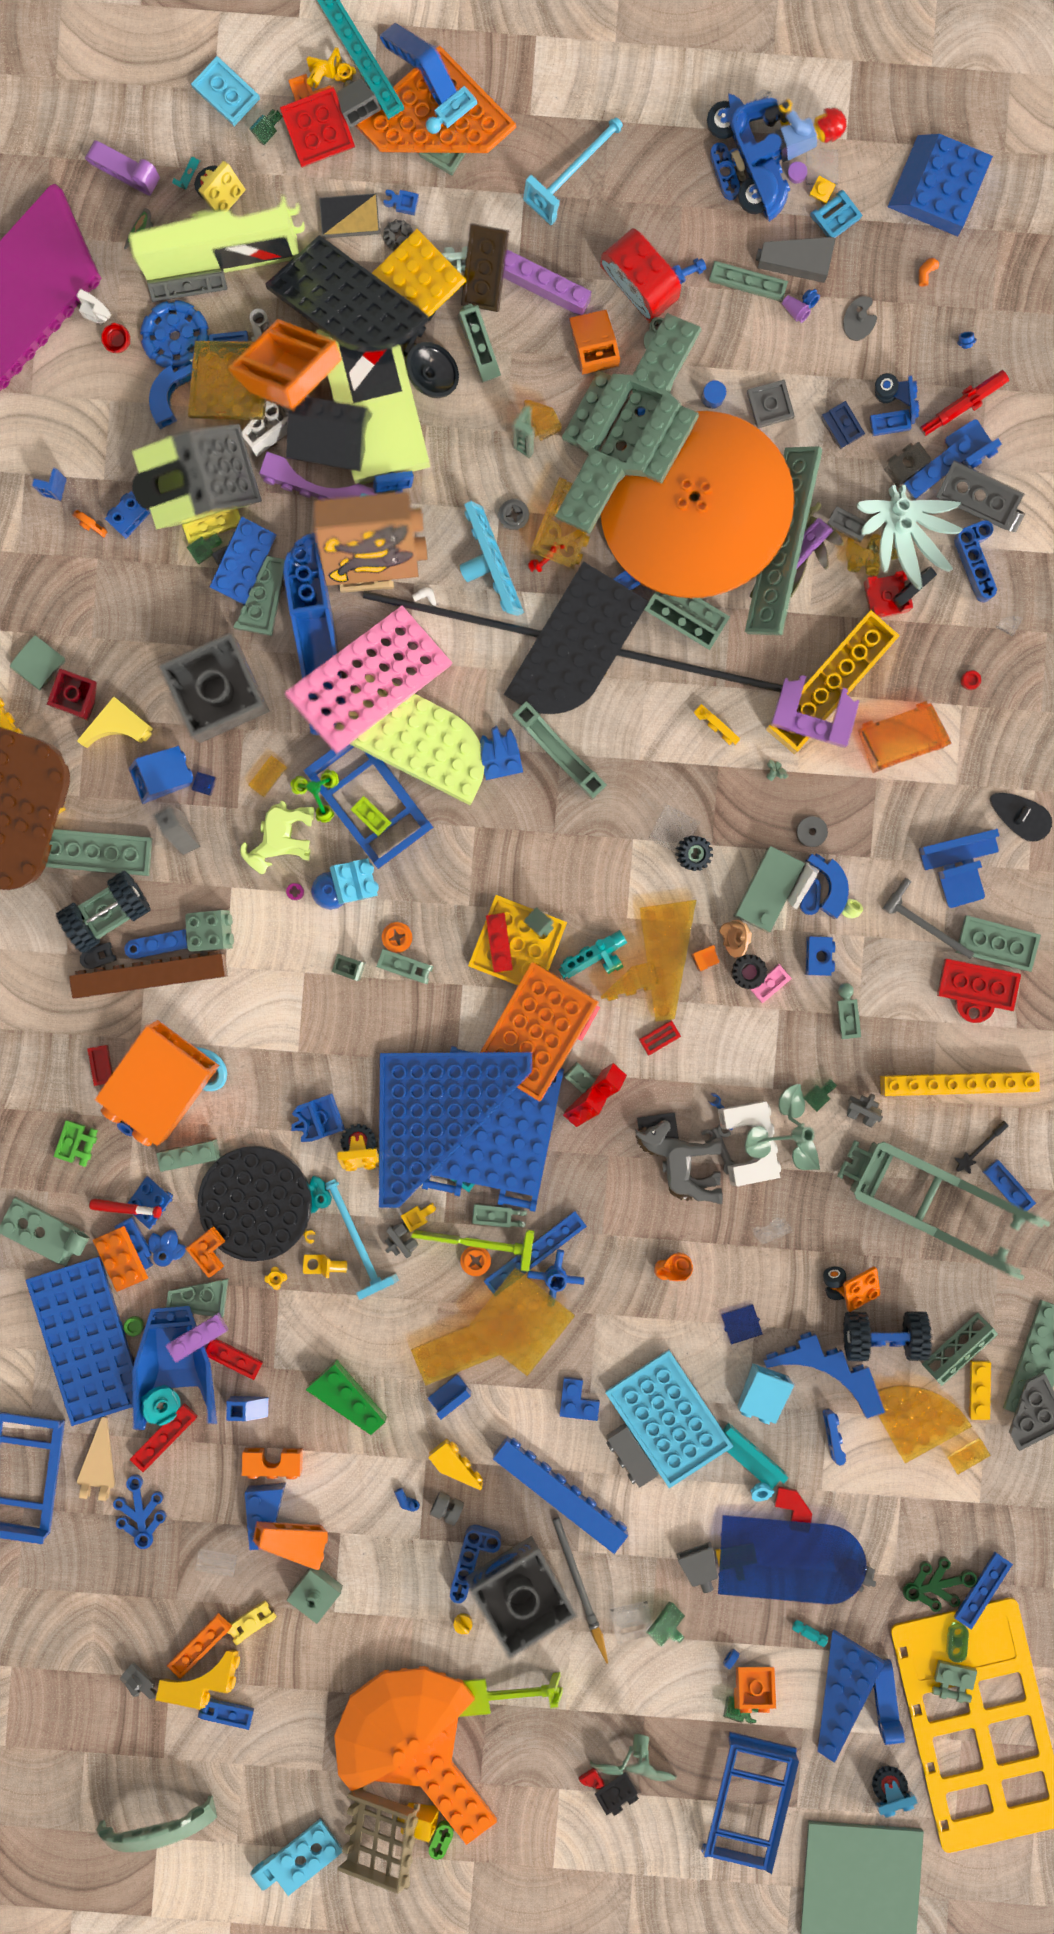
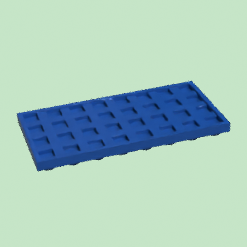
M100 1256L26 1279L71 1426L132 1408V1369L134 1361Z

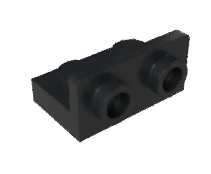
M625 1772L596 1792L595 1796L606 1815L613 1814V1816H616L623 1811V1805L626 1803L631 1805L639 1799L638 1795L642 1792L636 1788L628 1772Z

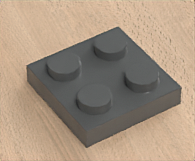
M785 379L747 390L757 428L794 419L795 415Z

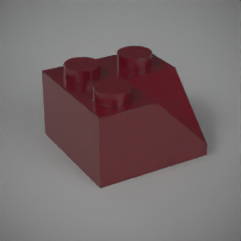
M60 668L47 705L89 721L95 704L97 682Z

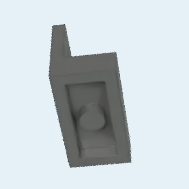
M836 506L827 524L840 533L861 543L865 536L861 531L867 522Z

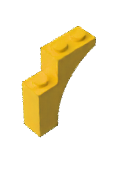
M226 1651L223 1658L211 1671L195 1680H160L155 1701L195 1709L205 1708L210 1699L209 1690L228 1693L234 1688L236 1683V1677H234L235 1669L238 1668L240 1663L239 1651Z

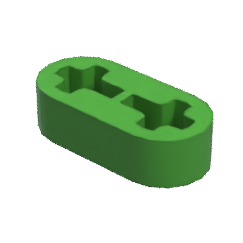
M446 1820L441 1821L437 1825L429 1844V1855L435 1860L442 1859L445 1856L453 1838L454 1829ZM447 1828L448 1832L445 1833L444 1838L441 1837L442 1830ZM438 1843H441L440 1850L435 1852L434 1848L438 1846Z

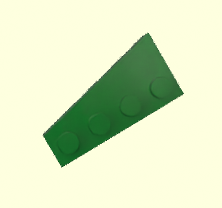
M338 1360L333 1362L309 1383L306 1391L370 1435L386 1422L387 1416Z

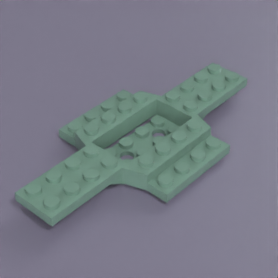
M666 313L633 375L613 374L611 376L598 370L562 435L563 441L579 447L588 457L555 516L558 520L590 534L616 485L625 475L643 476L660 484L663 483L699 417L698 412L681 406L680 402L670 391L678 372L702 331L700 326ZM632 390L633 393L631 394L629 401L627 402L624 410L621 412V415L618 421L616 422L614 428L612 429L606 443L603 445L601 452H599L598 450L602 442L604 441L619 411L621 410L630 391ZM638 408L646 410L642 417L635 415V411ZM619 442H626L627 447L624 450H617L616 447Z

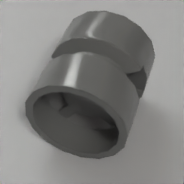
M440 1491L429 1515L437 1519L444 1518V1522L455 1526L463 1510L464 1502L456 1498L451 1500L449 1495Z

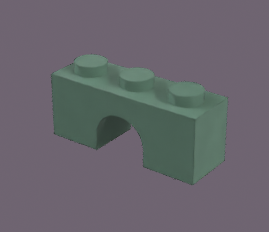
M217 1139L156 1153L160 1172L215 1161L221 1158Z

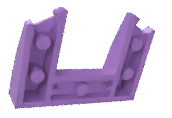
M799 676V680L788 682V678L784 679L770 726L842 748L847 747L859 700L854 702L846 694L848 690L842 688L831 723L796 712L806 676Z

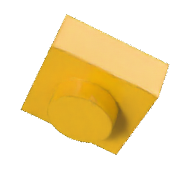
M818 176L809 196L826 204L836 184Z

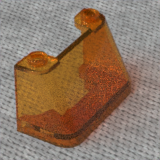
M927 701L916 704L917 708L876 723H873V720L862 724L863 728L859 729L858 733L873 773L935 750L943 749L952 744L932 703L928 704Z

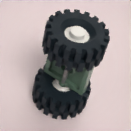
M123 870L107 880L108 887L79 906L76 903H71L56 913V918L61 925L62 931L65 932L66 937L70 939V942L74 944L79 952L85 953L100 943L99 938L129 919L135 921L151 911L143 892L126 871Z

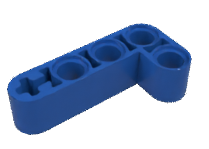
M986 520L963 528L954 537V544L976 599L980 602L989 601L997 593L996 584L979 544L988 539L994 530L992 523ZM979 528H984L986 535L980 534ZM961 535H966L969 541H962ZM969 552L975 555V560H971L968 557ZM975 570L981 571L982 578H978L975 575ZM983 590H984V591H987V590H988V591H989V594H987V593L984 594V593H983Z
M470 1525L467 1528L450 1589V1598L454 1603H463L469 1591L466 1576L460 1575L459 1572L461 1570H466L469 1574L474 1572L480 1550L494 1553L500 1549L501 1535L498 1531L479 1525ZM471 1533H476L479 1535V1537L477 1539H471L469 1535ZM490 1538H495L497 1540V1543L490 1544L487 1540ZM469 1551L472 1552L474 1556L471 1558H467L464 1555V1553ZM459 1584H461L462 1590L460 1594H457Z
M885 1659L884 1661L886 1662L873 1686L879 1732L885 1745L905 1743L904 1730L899 1720L893 1666L891 1659Z

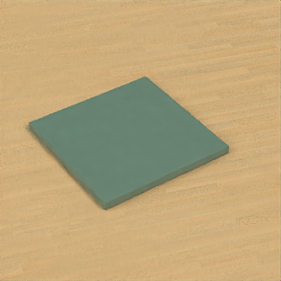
M808 1821L800 1934H917L923 1829Z

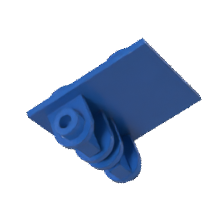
M146 1176L128 1201V1204H137L149 1208L160 1206L163 1212L166 1210L169 1202L173 1201V1194L168 1191L165 1192L152 1179ZM133 1214L148 1229H151L158 1219L154 1218L153 1215Z

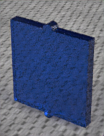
M753 1304L721 1314L725 1325L724 1331L727 1332L731 1345L763 1335L759 1324L760 1318L757 1317Z

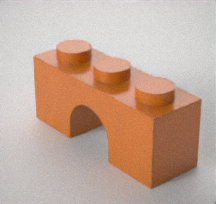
M245 1448L242 1452V1476H247L249 1479H256L259 1476H266L267 1479H276L278 1476L286 1477V1479H296L302 1473L303 1448H283L281 1461L278 1463H270L266 1460L264 1448Z

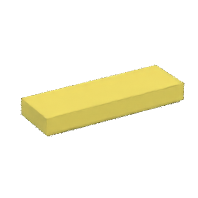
M237 508L221 511L188 522L182 526L188 543L192 544L235 529L241 516Z

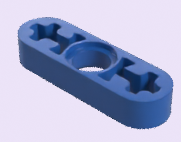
M716 143L711 148L710 159L723 197L727 200H734L738 197L740 184L727 146L724 143ZM716 150L722 153V162H720V157L716 154ZM727 167L730 170V174L723 176L720 173V169ZM728 181H730V186L732 189H734V193H731V191H727L729 186Z

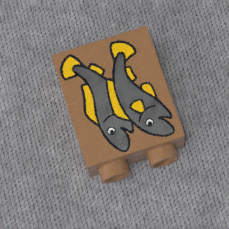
M409 492L314 501L315 531L327 586L419 577L418 561L428 560L425 536L415 537V532H424L422 507L411 508Z

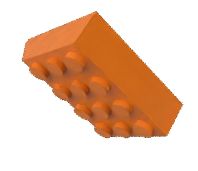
M277 319L228 369L249 392L293 410L342 359L336 341Z

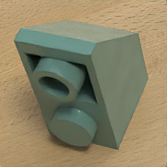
M537 907L523 921L540 937L543 934L547 936L554 929L552 926L554 921Z

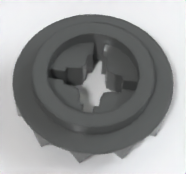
M395 219L391 223L388 222V225L384 228V242L390 249L395 250L413 233V229L404 220ZM401 229L403 237L399 236L396 240L394 232L397 233Z
M508 500L500 507L499 520L509 530H519L525 527L529 520L528 507L520 500ZM512 508L515 510V513L520 514L517 516L516 522L512 517H508L511 515Z

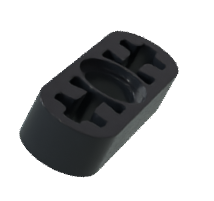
M929 566L920 573L922 588L937 575L932 566ZM910 582L892 598V601L897 608L901 607L921 589H917Z

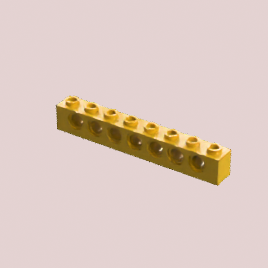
M1034 1071L880 1075V1091L883 1096L1040 1092L1039 1072Z

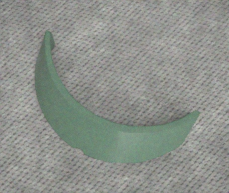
M213 1795L208 1796L207 1801L203 1805L191 1809L186 1816L177 1820L121 1833H114L113 1828L106 1827L105 1820L100 1821L96 1831L106 1845L113 1850L120 1852H142L176 1843L197 1833L217 1818Z

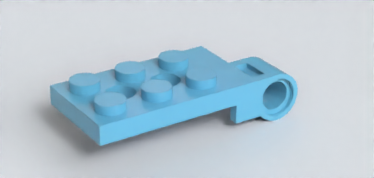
M320 1818L278 1853H273L258 1863L252 1869L250 1875L262 1891L277 1881L289 1896L343 1853L342 1847ZM315 1843L322 1846L318 1852L311 1850V1846ZM298 1856H304L306 1861L304 1864L299 1865L295 1862V1859Z

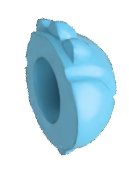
M764 1482L757 1483L750 1490L752 1499L757 1502L768 1500L774 1494V1490Z

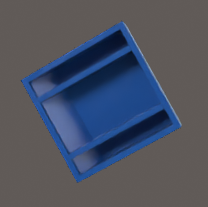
M942 134L918 135L888 208L958 237L965 225L993 156Z

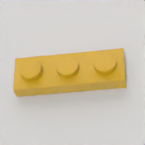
M970 1360L969 1418L971 1420H990L991 1362Z

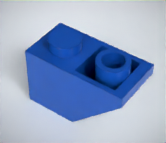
M230 1396L227 1400L226 1421H250L268 1417L269 1397Z

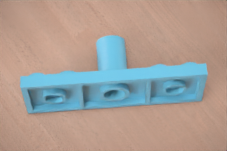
M472 501L464 504L466 508L464 511L465 516L472 523L473 536L476 540L478 539L483 554L460 564L463 578L466 582H470L491 572L494 579L493 587L501 597L500 605L503 611L516 616L523 614L522 605L483 506Z

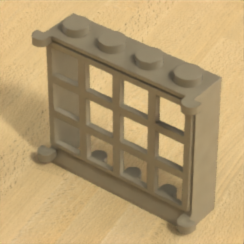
M366 1785L347 1794V1798L355 1802L347 1810V1814L353 1817L352 1822L346 1826L344 1831L350 1835V1841L342 1848V1852L348 1854L347 1860L338 1866V1871L398 1894L403 1889L407 1890L410 1886L409 1869L413 1860L411 1854L415 1843L414 1831L418 1822L416 1815L420 1809V1804L415 1803L414 1808L367 1792ZM366 1805L376 1808L377 1813L367 1810ZM382 1811L392 1814L393 1819L381 1815ZM365 1814L376 1818L375 1831L363 1827ZM398 1817L406 1819L405 1823L397 1821ZM381 1820L392 1824L390 1837L379 1833ZM396 1826L404 1829L403 1842L395 1839ZM362 1833L374 1836L372 1849L361 1845ZM378 1838L390 1842L388 1855L377 1851ZM394 1844L402 1847L401 1860L393 1857ZM360 1851L371 1854L370 1867L359 1863ZM376 1857L387 1860L386 1873L374 1869ZM392 1863L400 1865L398 1878L390 1875Z

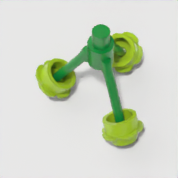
M325 770L321 775V781L308 782L303 776H296L295 779H292L290 786L294 794L302 795L308 790L314 795L319 806L316 809L317 821L327 823L333 818L334 812L328 805L322 804L318 793L321 790V785L327 788H334L338 785L339 779L335 771Z

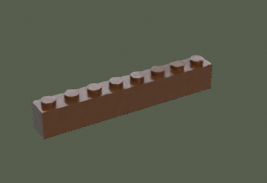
M219 951L207 952L208 956L200 957V953L190 954L189 959H181V956L170 957L168 962L156 959L150 960L151 964L144 965L143 962L132 963V967L126 968L124 964L114 965L113 970H106L105 967L94 968L92 973H87L86 970L75 971V975L69 976L72 999L228 977L225 954H219Z

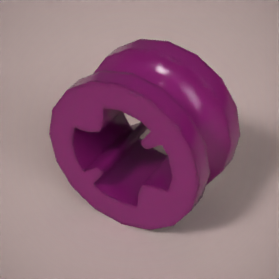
M292 883L287 887L286 894L291 900L297 901L304 896V888L298 883ZM296 886L300 890V894H297V897H294V894H290V890H293L292 887Z

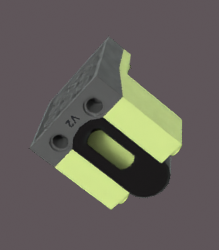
M239 424L188 430L132 451L138 468L132 483L133 495L142 508L151 511L156 529L182 525L221 511L243 508L262 502Z

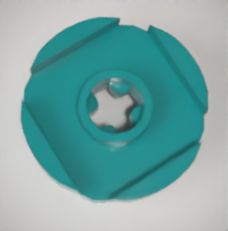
M167 1385L155 1387L141 1398V1413L151 1424L159 1426L168 1424L177 1415L176 1412L181 1405L180 1398ZM160 1402H165L162 1409L157 1408Z

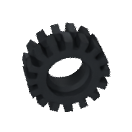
M743 955L733 963V968L731 969L732 978L741 988H758L765 982V978L768 975L766 963L756 955ZM748 964L753 965L757 970L756 976L750 980L746 979L742 974L743 967Z

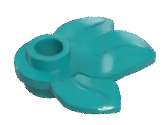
M312 1176L309 1184L312 1196L311 1213H315L319 1208H327L331 1204L332 1196L325 1189L324 1181L317 1176ZM320 1196L324 1198L323 1202H320Z

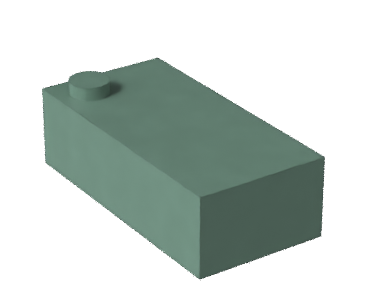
M772 846L767 847L733 916L770 933L805 863Z

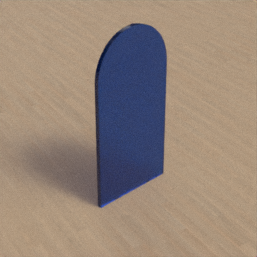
M722 1515L718 1573L719 1595L817 1604H838L854 1596L864 1582L867 1569L865 1553L859 1541L844 1528L830 1524Z

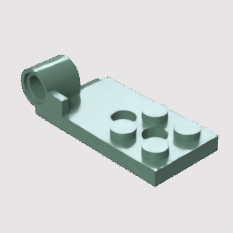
M17 1197L13 1199L0 1224L1 1235L64 1266H67L72 1254L78 1256L82 1254L90 1238L82 1230ZM21 1218H25L28 1221L27 1228L20 1227L19 1220ZM37 1227L44 1228L45 1235L43 1237H39L36 1234Z

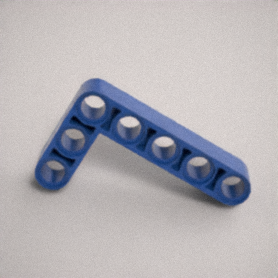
M397 23L392 24L380 34L381 41L389 51L420 70L433 98L439 106L457 92L440 55L431 44Z

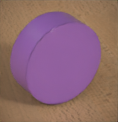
M802 162L792 163L787 172L788 179L795 184L803 182L807 175L806 165Z

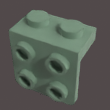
M229 910L195 912L185 915L189 951L233 949L234 936L231 932L233 919Z

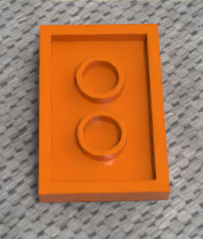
M125 1226L93 1239L116 1292L148 1279Z

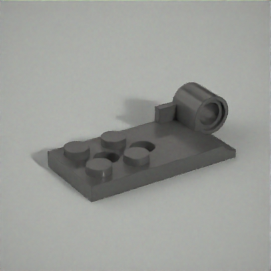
M954 460L936 496L943 501L961 502L958 508L1011 532H1017L1025 516L1024 512L1017 509L1025 493ZM963 481L968 484L966 492L958 490L959 482ZM977 490L985 492L986 497L984 500L976 499L975 492Z

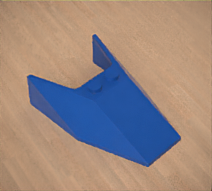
M190 1306L150 1310L132 1369L134 1430H145L147 1420L141 1413V1398L151 1389L162 1385H167L169 1388L199 1387L207 1407L208 1424H217L211 1363L205 1347H200L176 1363L166 1347L174 1339L197 1327Z

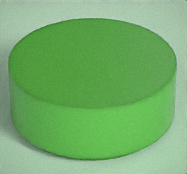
M132 1316L124 1323V1331L129 1336H137L144 1329V1322L138 1316Z

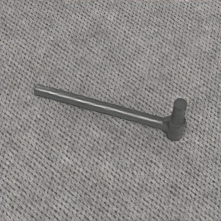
M905 878L882 909L889 914L899 912L965 957L971 959L974 952L901 905V897L911 884V881Z

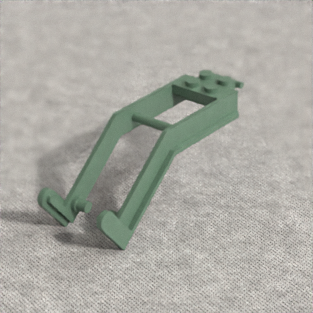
M854 1140L847 1157L853 1160L851 1163L844 1161L837 1177L842 1179L846 1175L854 1179L850 1190L854 1192L857 1200L932 1235L1020 1280L1024 1279L1025 1276L1020 1274L1021 1269L1006 1263V1256L1009 1250L1000 1246L997 1253L991 1256L922 1220L941 1181L944 1180L1012 1213L1011 1218L1013 1220L1009 1227L1018 1231L1022 1223L1025 1224V1221L1041 1228L1044 1225L1049 1227L1051 1222L884 1141L878 1144L873 1142L867 1152L859 1148V1142ZM893 1156L935 1176L916 1217L874 1198Z

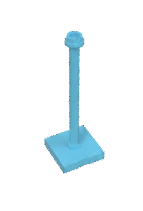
M616 117L611 119L609 127L547 189L532 175L526 179L523 200L548 224L552 225L556 221L560 201L553 194L614 132L619 133L623 124L620 119Z
M333 1179L325 1183V1189H330L371 1279V1286L357 1292L359 1300L398 1282L397 1274L384 1280L377 1276L337 1188L339 1182Z

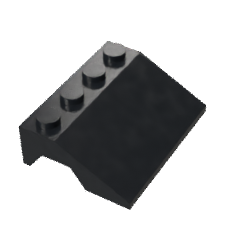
M305 396L293 410L289 408L286 458L361 472L365 453L364 437L367 423L372 418V412L363 406Z

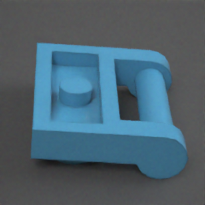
M844 190L836 193V197L820 209H815L810 213L812 220L819 225L825 235L834 238L859 221L863 216ZM839 203H843L844 206H842L828 218H823V215H825Z

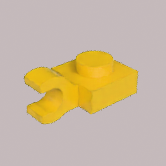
M431 1203L420 1210L417 1205L402 1214L401 1218L409 1231L412 1232L428 1222L425 1217L435 1212L436 1207Z

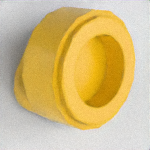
M466 1613L458 1614L453 1623L455 1631L462 1635L469 1634L473 1626L471 1616Z

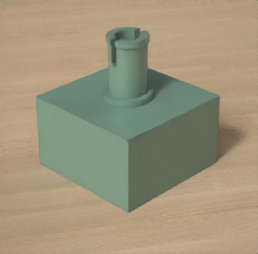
M309 1567L290 1591L286 1601L314 1623L318 1624L341 1594L343 1585L321 1568L315 1570Z

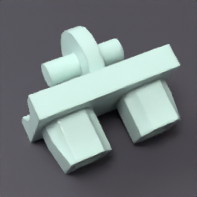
M464 246L462 252L455 253L454 248L445 247L444 252L441 254L460 273L465 271L468 246Z

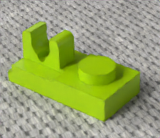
M365 796L350 809L378 837L391 825V822Z

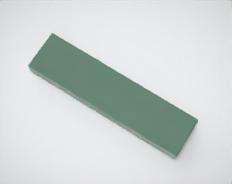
M714 261L709 282L780 302L783 301L788 284L786 280Z

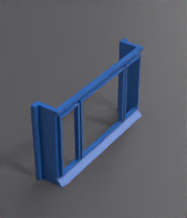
M349 744L337 754L331 749L303 771L311 781H321L317 775L353 749L354 746ZM364 752L369 758L368 761L342 779L334 788L328 790L325 786L321 785L320 793L377 869H379L434 827L425 818L385 763ZM371 765L376 767L406 807V809L390 820L391 825L385 831L409 813L420 826L418 830L380 858L369 845L378 836L372 833L365 839L332 796Z
M0 1412V1443L50 1449L43 1503L0 1497V1504L42 1510L40 1528L0 1522V1538L43 1544L44 1539L50 1534L65 1420ZM3 1422L53 1429L51 1442L3 1436Z
M729 1732L728 1741L730 1748L707 1843L702 1844L701 1852L705 1858L711 1857L765 1870L772 1874L799 1765L796 1754L797 1748ZM737 1751L787 1763L784 1779L780 1780L734 1769ZM731 1776L781 1787L769 1840L719 1828ZM721 1836L767 1847L765 1858L715 1846L716 1838Z

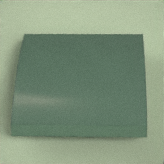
M34 635L12 661L10 668L40 691L53 678V674L65 663V658Z

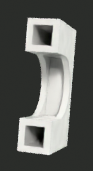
M765 1101L718 1109L720 1126L723 1129L746 1125L752 1128L762 1126L767 1130L768 1138L774 1135V1126L770 1122L771 1108ZM769 1141L771 1152L764 1158H753L745 1163L727 1166L730 1185L742 1186L780 1178L781 1166L776 1157L778 1153L776 1143Z

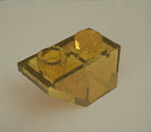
M528 399L524 401V408L526 405L531 408V427L534 429L535 437L538 436L540 441L561 431L562 425L552 407Z

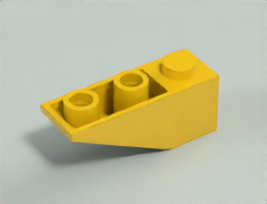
M445 1439L429 1452L428 1458L440 1473L478 1490L482 1489L483 1478L477 1471L474 1472L471 1469L470 1461L465 1456L462 1457L459 1454V1448L453 1441L450 1442L448 1439Z

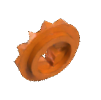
M393 922L383 930L382 942L391 952H403L412 943V932L404 923ZM394 929L398 934H405V936H403V938L400 939V946L396 940H389L395 936Z
M470 1246L461 1255V1267L468 1275L481 1276L488 1271L491 1265L490 1254L485 1248ZM471 1255L474 1257L482 1255L479 1259L480 1265L475 1263L469 1266L472 1262Z

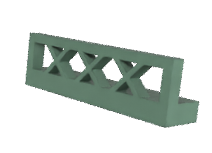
M526 405L513 424L514 449L530 459L534 453V429L531 427V408Z
M976 1313L931 1355L929 1361H924L922 1365L943 1386L998 1334L979 1313ZM978 1320L985 1325L980 1331H973V1325ZM969 1335V1341L966 1344H959L960 1336ZM947 1348H955V1354L952 1357H945V1350ZM933 1361H941L940 1368L935 1372L929 1367Z

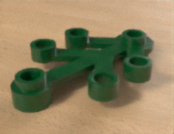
M943 1556L939 1558V1566L929 1583L924 1585L922 1583L925 1577L932 1572V1566L927 1561L921 1562L919 1566L920 1572L914 1582L905 1584L903 1595L910 1602L919 1600L929 1606L932 1611L938 1612L942 1608L940 1601L936 1598L931 1599L924 1595V1593L932 1592L947 1601L950 1606L957 1607L960 1604L959 1597L954 1593L949 1594L943 1589L963 1584L968 1588L974 1587L977 1583V1577L973 1571L964 1570L959 1576L941 1580L945 1571L951 1566L949 1559ZM943 1561H947V1565L942 1566L941 1563ZM928 1565L929 1569L924 1571L923 1567ZM966 1575H971L970 1579L965 1580ZM915 1589V1592L910 1594L909 1590ZM952 1598H957L955 1603H951ZM937 1602L938 1606L933 1608V1603Z

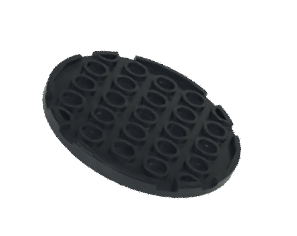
M264 1146L238 1148L218 1159L205 1174L198 1193L199 1219L205 1232L214 1226L224 1238L225 1242L218 1249L225 1254L243 1261L257 1262L270 1260L291 1249L304 1234L312 1211L310 1187L299 1166L285 1154Z

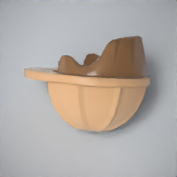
M732 920L731 922L724 923L719 930L723 936V945L726 946L730 956L734 958L742 957L751 942L752 933L748 925L741 920Z

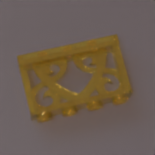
M559 477L532 545L531 553L574 569L576 564L580 565L583 557L581 550L583 547H587L590 536H587L588 533L577 529L575 532L561 537V528L553 520V517L556 516L559 506L562 505L567 495L564 489L570 490L573 483ZM554 528L557 530V538H555V534L551 535L549 533L550 529ZM581 537L579 544H577L574 540ZM542 545L556 546V553L543 549ZM560 545H564V550L567 553V548L573 547L574 554L570 557H564L560 552Z

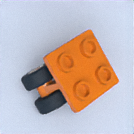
M875 1266L848 1281L846 1272L841 1267H829L823 1273L824 1283L828 1286L825 1288L827 1297L831 1300H842L845 1298L846 1307L849 1312L880 1296L878 1271Z

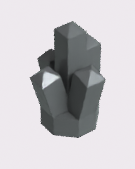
M133 1662L122 1674L120 1680L126 1685L133 1697L139 1696L140 1692H142L149 1699L155 1698L157 1693L153 1689L155 1681Z

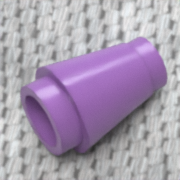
M790 295L782 302L784 308L796 322L803 323L811 312V309L808 308L809 305Z

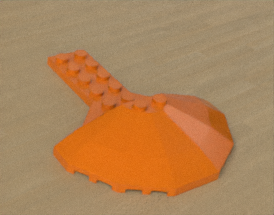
M419 1666V1668L415 1669L401 1668V1670L397 1671L383 1670L349 1696L334 1738L338 1776L350 1791L364 1787L374 1781L420 1786L466 1845L497 1823L496 1816L452 1761L458 1717L475 1700V1696L463 1680L448 1677L442 1672L432 1671L426 1666Z

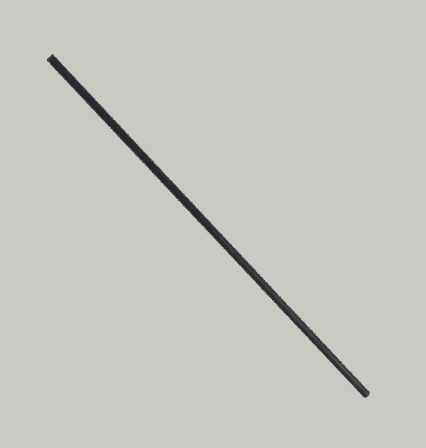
M368 591L363 593L364 599L399 607L403 606L412 610L537 638L541 633V630ZM620 649L617 656L776 692H781L783 686L625 649Z

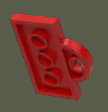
M944 959L937 996L954 999L956 1011L965 1021L981 1023L991 1017L995 1008L1014 1011L1021 974ZM971 1008L978 1010V1016L974 1019L969 1016Z

